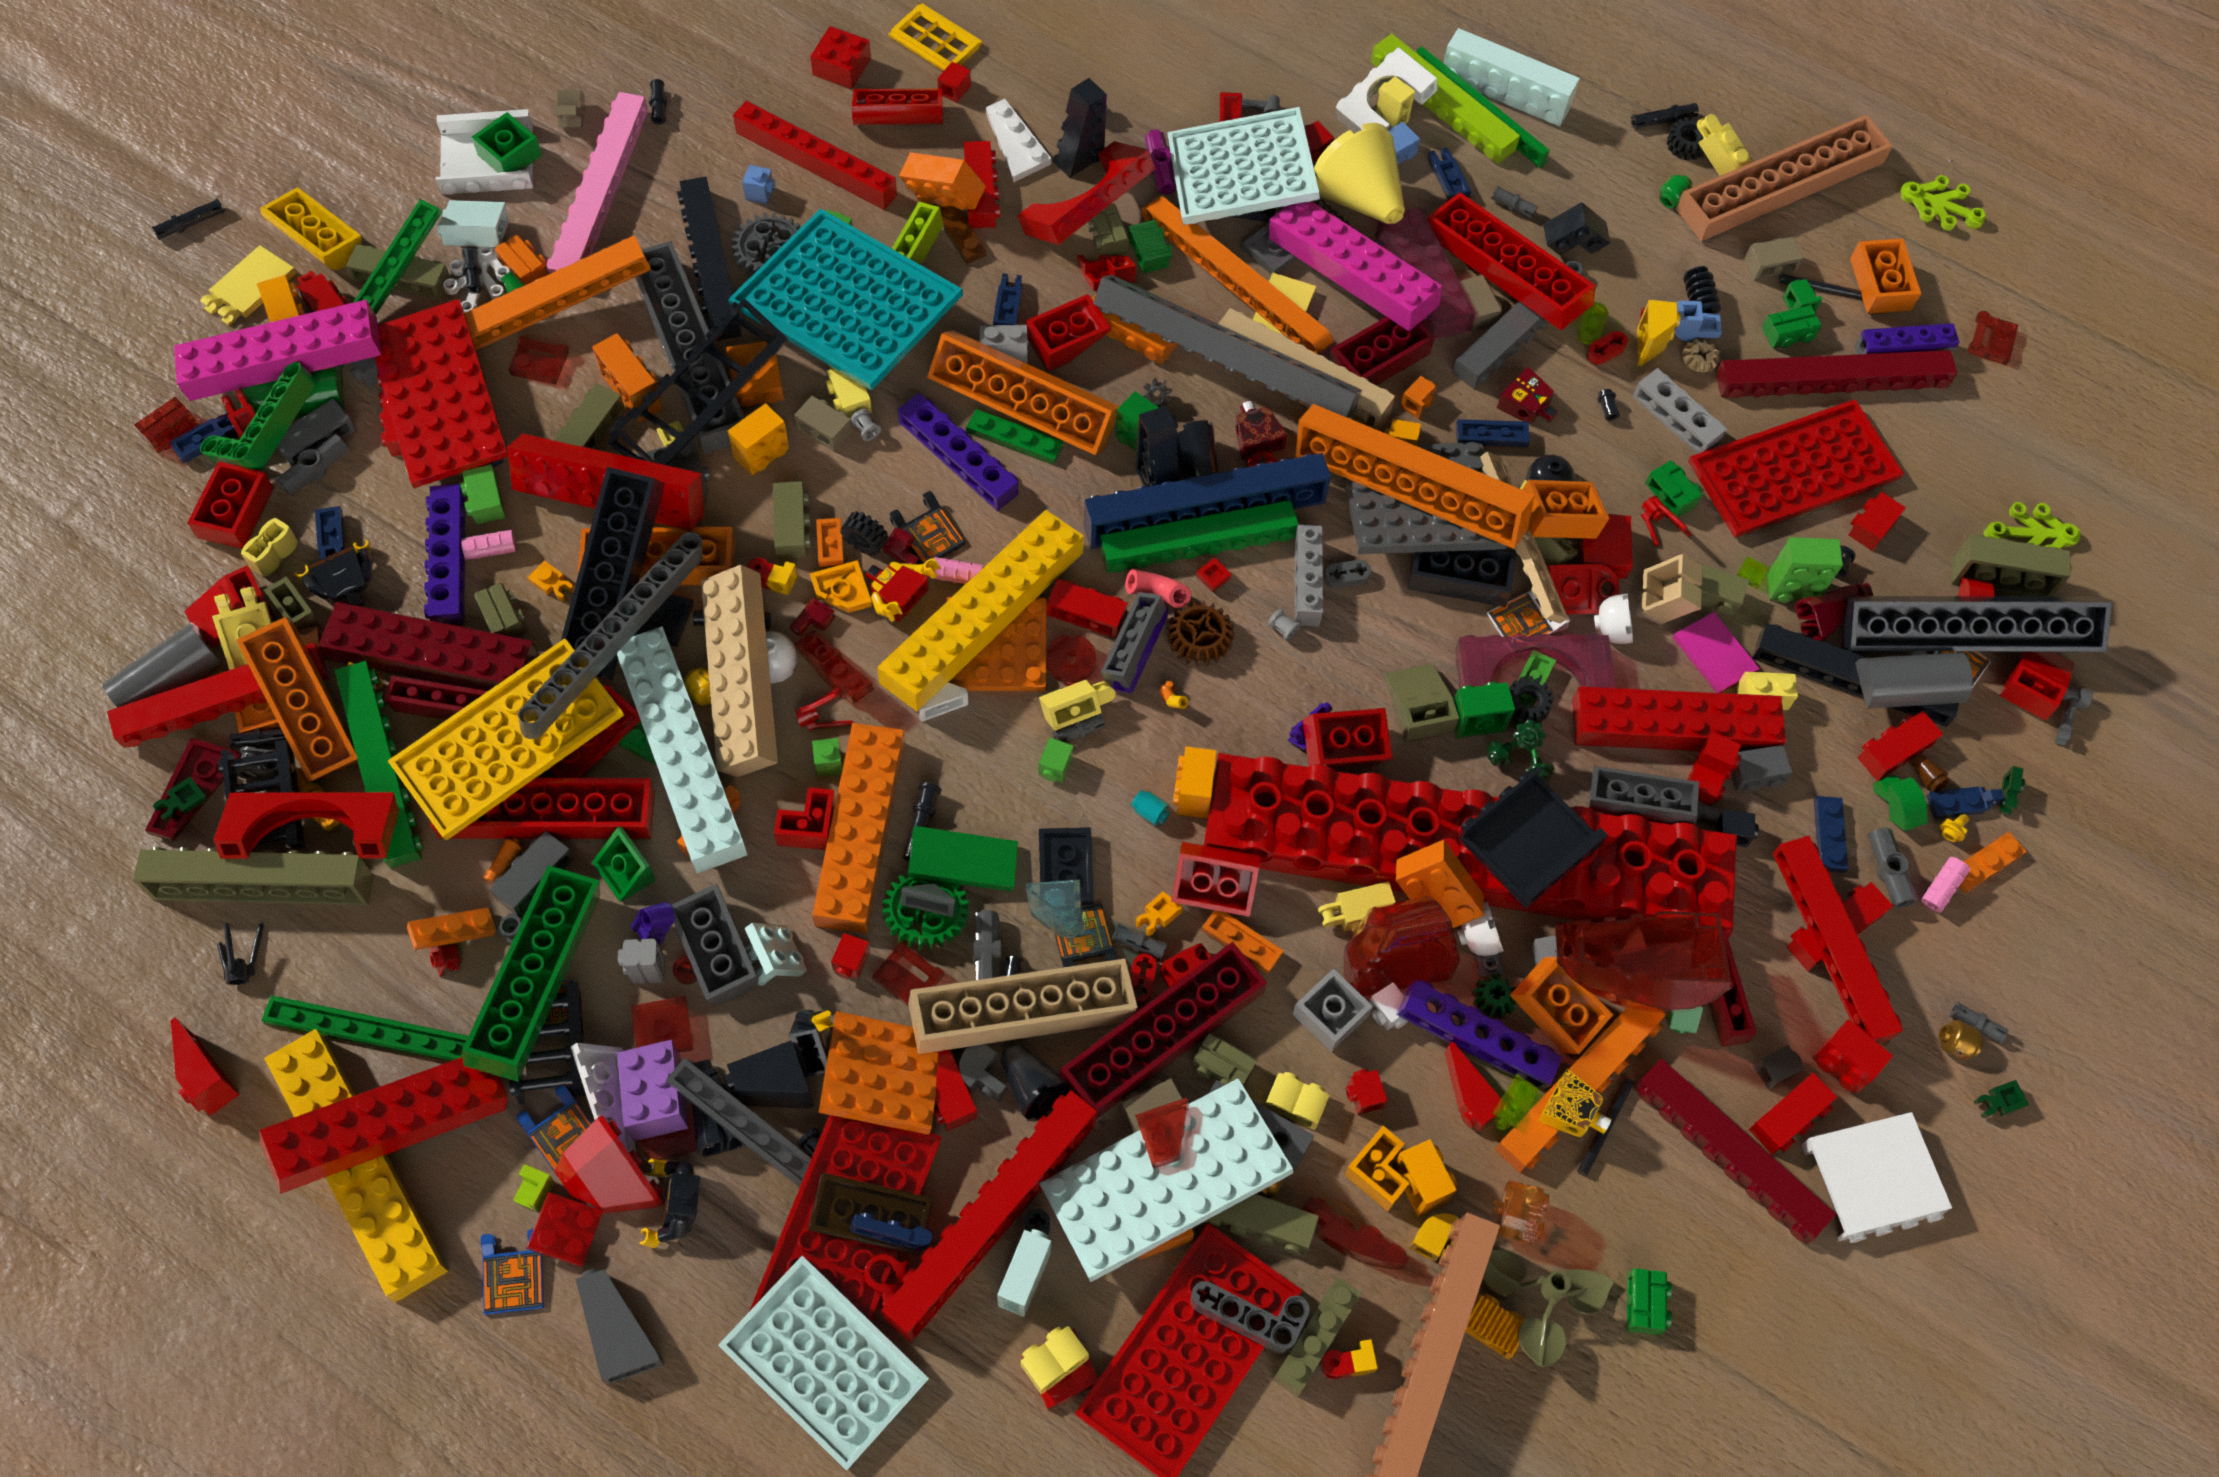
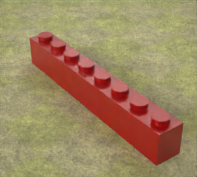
M746 100L733 114L735 130L740 136L885 211L897 196L896 177Z
M314 642L305 645L323 681L330 679L320 649ZM247 664L109 710L107 714L114 739L125 748L138 746L143 741L152 738L165 737L168 733L179 729H189L194 724L203 721L216 720L220 715L229 712H239L244 710L245 707L250 706V704L266 703L267 700Z
M1810 835L1781 843L1772 854L1851 1022L1877 1043L1894 1039L1903 1031L1901 1019L1893 1011L1889 1002V994L1881 986L1877 969L1870 963L1866 954L1865 944L1858 938L1854 929L1853 919L1846 913L1842 904L1841 894L1835 890L1831 881L1830 871L1827 867H1824L1817 845L1812 842Z

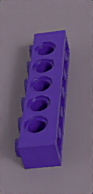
M918 393L898 409L899 423L997 512L1018 495L1019 482L1017 477L1012 472H1007L995 457L991 458L980 443L972 441L963 428H958L953 424L950 417L946 413H941L929 398L925 399Z
M460 484L430 486V496H426V507L429 511V517H426L425 524L427 532H429V539H425V548L427 554H429V560H425L428 582L424 583L426 597H428V604H424L425 618L430 621L462 626L465 625V557L461 539L465 538L466 508L464 502H466V497L462 493Z
M1416 980L1408 986L1396 1013L1397 1016L1449 1043L1454 1042L1458 1048L1540 1091L1551 1086L1562 1056L1555 1053L1552 1047L1538 1044L1530 1040L1529 1035L1507 1028L1504 1022L1486 1017L1478 1008L1466 1006L1458 1002L1455 996L1447 993L1443 994L1435 990L1434 986L1426 981ZM1427 1002L1434 1005L1436 1013L1428 1009ZM1452 1015L1459 1019L1460 1026L1454 1024ZM1476 1028L1483 1032L1484 1039L1477 1035ZM1500 1041L1507 1044L1508 1051L1502 1049ZM1525 1053L1531 1057L1532 1064L1526 1061Z

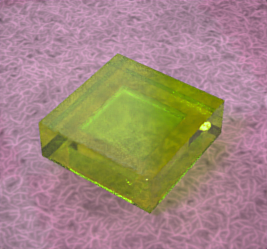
M1747 556L1736 576L1748 579V585L1758 589L1770 567Z

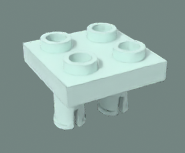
M751 923L745 928L751 944L745 947L751 963L759 959L762 965L758 970H755L757 976H759L757 984L765 986L776 975L800 977L807 971L803 962V956L797 950L792 939L793 935L786 925Z

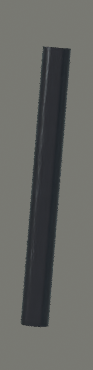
M1781 274L1779 283L1789 285L1795 280H1804L1805 278ZM1807 279L1809 285L1816 291L1863 300L1861 290Z
M1628 1078L1623 1079L1605 1115L1612 1119L1604 1134L1599 1131L1596 1132L1577 1170L1580 1175L1588 1176L1634 1085L1632 1080Z

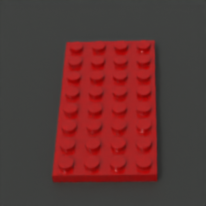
M456 299L378 325L381 355L374 358L409 480L413 488L415 489L462 473V471L474 469L508 457L506 444L460 300Z
M1856 399L1692 455L1688 460V463L1734 538L1899 480L1904 475Z
M829 1115L749 1312L798 1259L803 1256L871 1322L881 1294L866 1284L864 1279L865 1266L872 1257L878 1254H887L895 1258L898 1251L807 1231L821 1173L920 1195L942 1137L931 1132L928 1135ZM884 1260L875 1262L870 1268L872 1280L879 1284H885L892 1268L891 1264Z
M1207 1223L1074 1413L1077 1418L1156 1477L1179 1476L1264 1349V1346L1194 1310L1191 1306L1190 1297L1195 1285L1203 1281L1210 1282L1277 1317L1285 1301L1291 1296H1299L1302 1292V1289L1209 1223ZM1203 1292L1200 1295L1199 1301L1204 1303L1208 1299L1209 1294ZM1217 1298L1216 1303L1213 1307V1309L1216 1311L1218 1304L1221 1300L1220 1298ZM1228 1304L1222 1308L1224 1314L1228 1317H1235L1238 1314L1236 1307ZM1252 1318L1249 1320V1325L1253 1330L1261 1331L1264 1329V1324L1260 1319Z

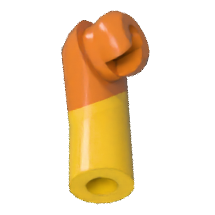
M1166 681L1164 685L1160 686L1159 694L1168 707L1185 709L1188 706L1187 697L1174 694L1177 688L1173 686L1174 683L1172 681Z

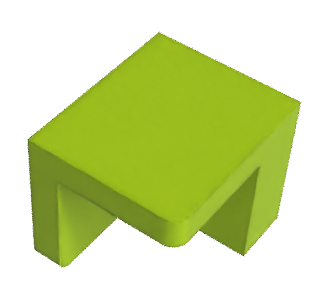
M524 1164L519 1173L523 1182L513 1200L515 1203L539 1213L546 1195L551 1191L555 1181L549 1174Z

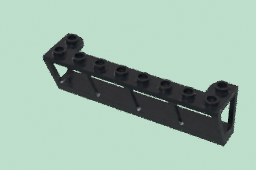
M745 298L739 304L735 301L726 310V314L721 319L723 323L719 328L713 326L705 335L708 339L703 344L697 342L689 351L692 355L687 360L684 357L680 359L674 366L676 371L671 376L666 374L658 382L660 387L655 392L650 390L642 398L641 401L644 403L639 408L634 406L625 417L622 415L616 420L609 432L611 437L608 444L626 457L643 460L617 442L621 437L645 460L668 465L783 347L788 338ZM746 308L773 333L774 337L742 318L740 314L743 309ZM733 323L739 324L767 343V346L746 367H742L711 346ZM705 352L738 372L734 380L715 399H710L680 379V376ZM673 384L707 405L683 432L677 431L648 411ZM640 417L646 418L675 438L656 460L625 434Z

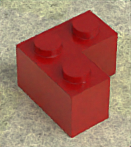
M1711 732L1699 751L1687 779L1699 782V802L1711 806L1715 800H1721L1726 787L1722 786L1724 779L1729 780L1733 769L1737 768L1742 755L1738 754L1741 744Z
M808 787L804 811L778 809L774 829L777 846L826 850L836 803L835 791L832 789Z

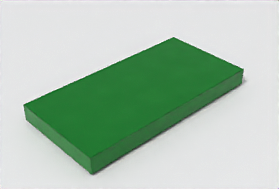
M914 826L908 877L1013 892L1018 841Z

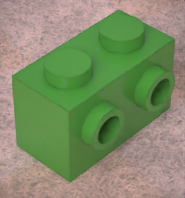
M492 464L462 471L464 481L460 482L463 495L468 496V502H464L468 516H473L477 525L506 518L497 476Z

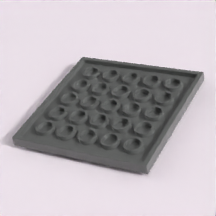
M1482 443L1418 444L1417 446L1485 474L1482 469L1484 465L1480 458L1484 454ZM1343 477L1358 554L1506 549L1507 547Z

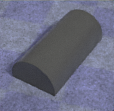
M190 622L104 681L102 686L108 697L118 708L193 683L222 662L200 629Z
M1961 652L1861 658L1855 663L1867 709L1965 703L1971 695L1973 685L1972 669L1968 658Z
M1594 766L1588 808L1596 813L1614 816L1638 815L1646 818L1648 821L1663 824L1690 823L1695 825L1698 811L1699 782Z
M717 883L671 905L675 915V927L707 1002L719 1004L734 1000L746 994L757 985L759 979Z

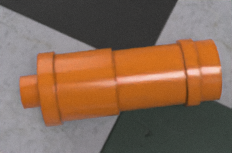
M512 838L511 841L505 839L495 860L483 877L486 882L493 885L499 876L506 873L509 866L522 850L518 839Z

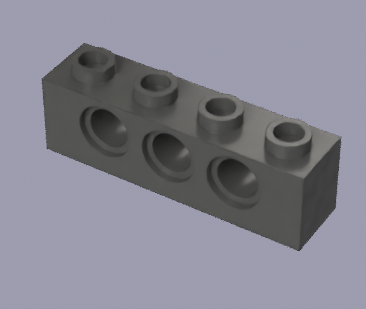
M1216 1080L1209 1093L1219 1089L1225 1084ZM1252 1100L1273 1137H1281L1285 1140L1286 1145L1280 1148L1293 1170L1296 1171L1314 1135Z

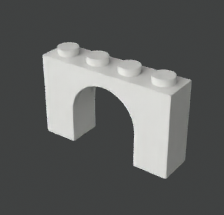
M1398 47L1393 53H1389L1377 68H1373L1362 83L1356 84L1346 98L1344 97L1338 102L1335 107L1337 119L1353 133L1363 130L1362 124L1379 123L1389 130V123L1369 106L1371 98L1379 91L1381 85L1384 82H1389L1395 76L1415 90L1414 99L1422 105L1437 91V78Z

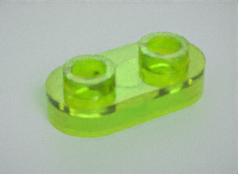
M1594 302V305L1584 312L1577 331V336L1583 343L1591 344L1600 338L1608 317V309L1605 305Z

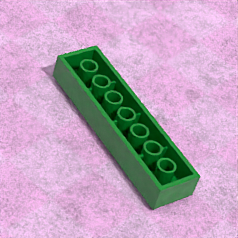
M547 866L462 1049L464 1066L519 1081L600 898V880L553 866Z

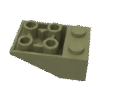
M1433 664L1384 673L1405 742L1454 732L1459 716L1453 698Z

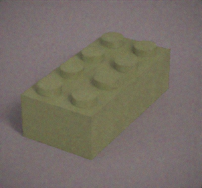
M1970 534L1952 558V584L1960 585L1962 577L1987 581L1993 585L1994 591L2020 596H2054L2070 577V551L2057 547L2038 546L2033 543H2020L2008 539L1985 537L1981 534Z

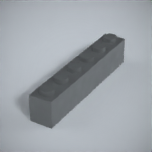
M1519 301L1456 359L1452 373L1472 389H1475L1480 383L1482 385L1485 384L1495 369L1499 371L1509 356L1514 357L1520 350L1521 345L1524 342L1529 343L1535 336L1536 331L1539 328L1541 330L1544 329L1549 322Z

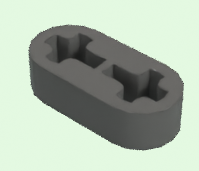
M1363 560L1334 563L1326 568L1324 581L1327 586L1335 589L1363 585L1370 578L1371 567ZM1360 569V572L1364 573L1363 576H1359L1356 570ZM1332 573H1336L1337 576H1340L1339 579H1335V577L1332 576Z

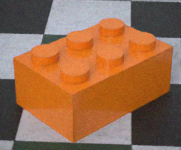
M910 152L899 174V177L906 183L905 186L917 196L918 201L926 204L934 203L942 207L953 206L960 210L965 208L975 210L986 187L965 160Z
M1904 239L1859 241L1850 261L1859 290L1862 292V299L1867 314L1912 311L1921 296V291Z
M618 333L592 346L601 376L613 391L621 394L624 406L628 411L634 406L639 408L644 403L641 401L642 398L650 390L655 392L658 389L656 376L652 372L648 373L646 371V365L639 355L635 356L633 354L630 343L626 339L623 341ZM662 395L648 409L653 415L663 409L660 401L663 398ZM640 417V418L637 420V423H640L641 421L645 420L646 418Z
M1528 480L1522 489L1535 495L1528 526L1532 537L1597 539L1609 520V516L1593 482Z
M1445 840L1397 859V883L1436 935L1484 916V894Z
M1559 956L1544 957L1510 995L1564 1054H1580L1613 1016Z

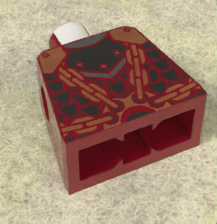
M1252 401L1243 403L1240 406L1242 413L1236 416L1235 423L1241 459L1244 460V457H1249L1257 451L1271 453L1285 449L1287 434L1271 409L1268 407L1256 409Z

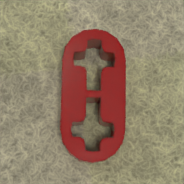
M1613 331L1592 342L1586 354L1588 361L1595 365H1600L1622 354L1627 346L1628 337L1623 332Z
M1149 954L1138 955L1134 959L1131 968L1130 980L1133 991L1137 990L1138 983H1143V992L1147 993L1142 994L1141 998L1135 997L1137 1006L1145 1005L1150 1000L1156 974V961ZM1143 962H1147L1148 967L1152 968L1146 970L1145 977L1140 976L1141 967L1139 966H1142Z

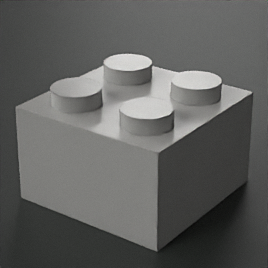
M1332 969L1296 1003L1292 1015L1332 1052L1369 1017L1373 1006L1335 969Z

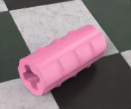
M513 530L486 533L478 536L474 535L473 537L461 539L466 561L517 552Z
M934 557L941 566V569L935 570L937 576L934 579L942 580V582L949 581L955 584H966L983 569L981 564Z
M1950 857L1946 864L1942 866L1941 871L1935 877L1931 886L1928 887L1921 902L1933 911L1941 913L1971 868L1958 858Z

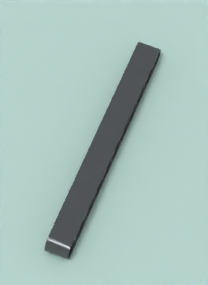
M694 532L684 533L525 703L518 713L520 731L525 738L536 739L542 736L701 562L702 538L700 535Z

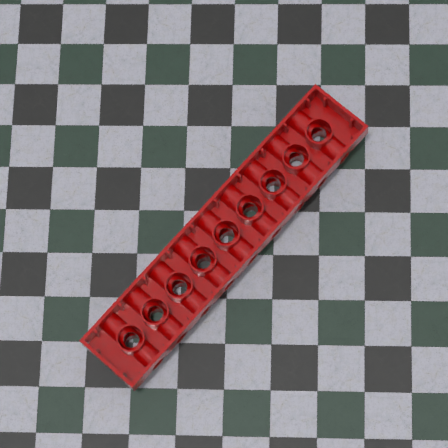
M1218 753L1204 846L1261 856L1259 869L1362 886L1389 882L1391 890L1404 892L1396 881L1397 859L1445 840L1484 894V902H1488L1489 906L1604 925L1637 920L1641 931L1698 939L1700 935L1726 931L1729 938L1733 933L1737 835L1701 830L1698 826L1690 823L1670 825L1651 822L1638 815L1614 816L1596 813L1594 810L1583 806L1570 807L1594 832L1601 827L1608 836L1597 850L1529 907L1525 908L1458 839L1462 831L1461 825L1470 817L1474 819L1481 814L1480 810L1488 802L1492 801L1495 803L1500 797H1494L1485 791L1474 789L1463 792L1443 789L1425 781L1406 783L1387 780L1384 776L1375 773L1355 775L1337 772L1333 768L1324 765L1305 767L1286 764L1274 757L1263 756L1255 759ZM1258 803L1266 804L1270 807H1262ZM1311 812H1317L1321 815H1314ZM1363 820L1371 821L1374 824H1368ZM1415 828L1422 829L1426 832H1420Z

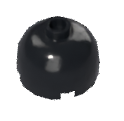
M1551 454L1537 458L1529 467L1525 480L1575 481V474L1571 464L1565 458Z

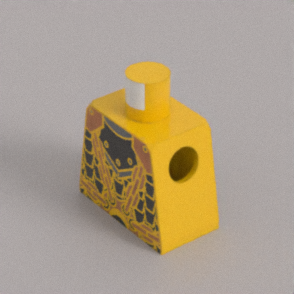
M1567 1069L1560 1078L1538 1121L1576 1137H1582L1589 1126L1604 1134L1612 1119L1598 1112L1603 1097Z

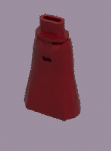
M1864 583L1862 585L1844 586L1830 592L1799 600L1794 606L1799 620H1807L1800 623L1802 634L1818 641L1826 640L1844 624L1846 596H1873L1871 585Z

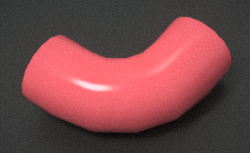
M1131 570L1127 575L1125 587L1128 594L1137 595L1138 592L1161 595L1163 601L1174 608H1183L1184 604L1187 605L1191 599L1190 589L1174 579L1139 570Z

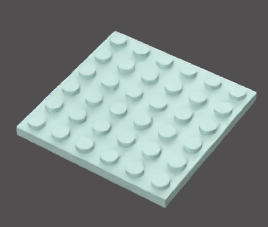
M1300 107L1167 132L1183 225L1320 199Z

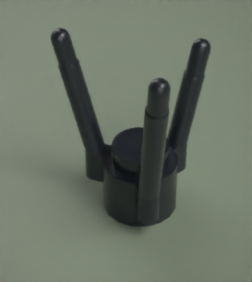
M229 923L224 924L228 960L223 944L219 942L217 947L226 984H246L249 982V976L255 975V962L264 928L262 923L257 928L249 964H246L244 959H234Z

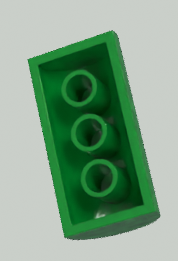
M334 366L310 372L316 377L317 383L295 418H301L310 414L322 404L332 399L345 411L341 368ZM276 381L242 388L256 412ZM237 398L239 409L243 408V406Z

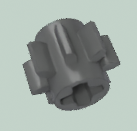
M1154 378L1152 385L1145 384L1144 389L1148 392H1145L1142 396L1160 408L1162 402L1166 404L1170 402V398L1166 395H1169L1172 389H1167L1165 385L1166 380L1157 382V379ZM1159 390L1161 392L1160 395L1154 396V392Z

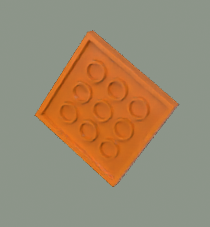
M1036 598L948 683L965 688L966 691L1046 692L1047 598Z
M836 1011L818 1113L929 1135L932 1129L936 1097L938 1051L918 1054L914 1030L911 1026Z

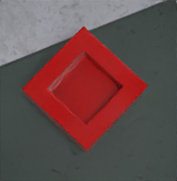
M1213 558L1197 571L1196 577L1209 590L1214 592L1231 579V573L1216 558Z

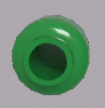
M1685 175L1670 176L1659 190L1661 203L1669 209H1676L1683 191L1693 188L1692 181Z

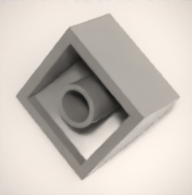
M980 325V343L1027 364V325Z

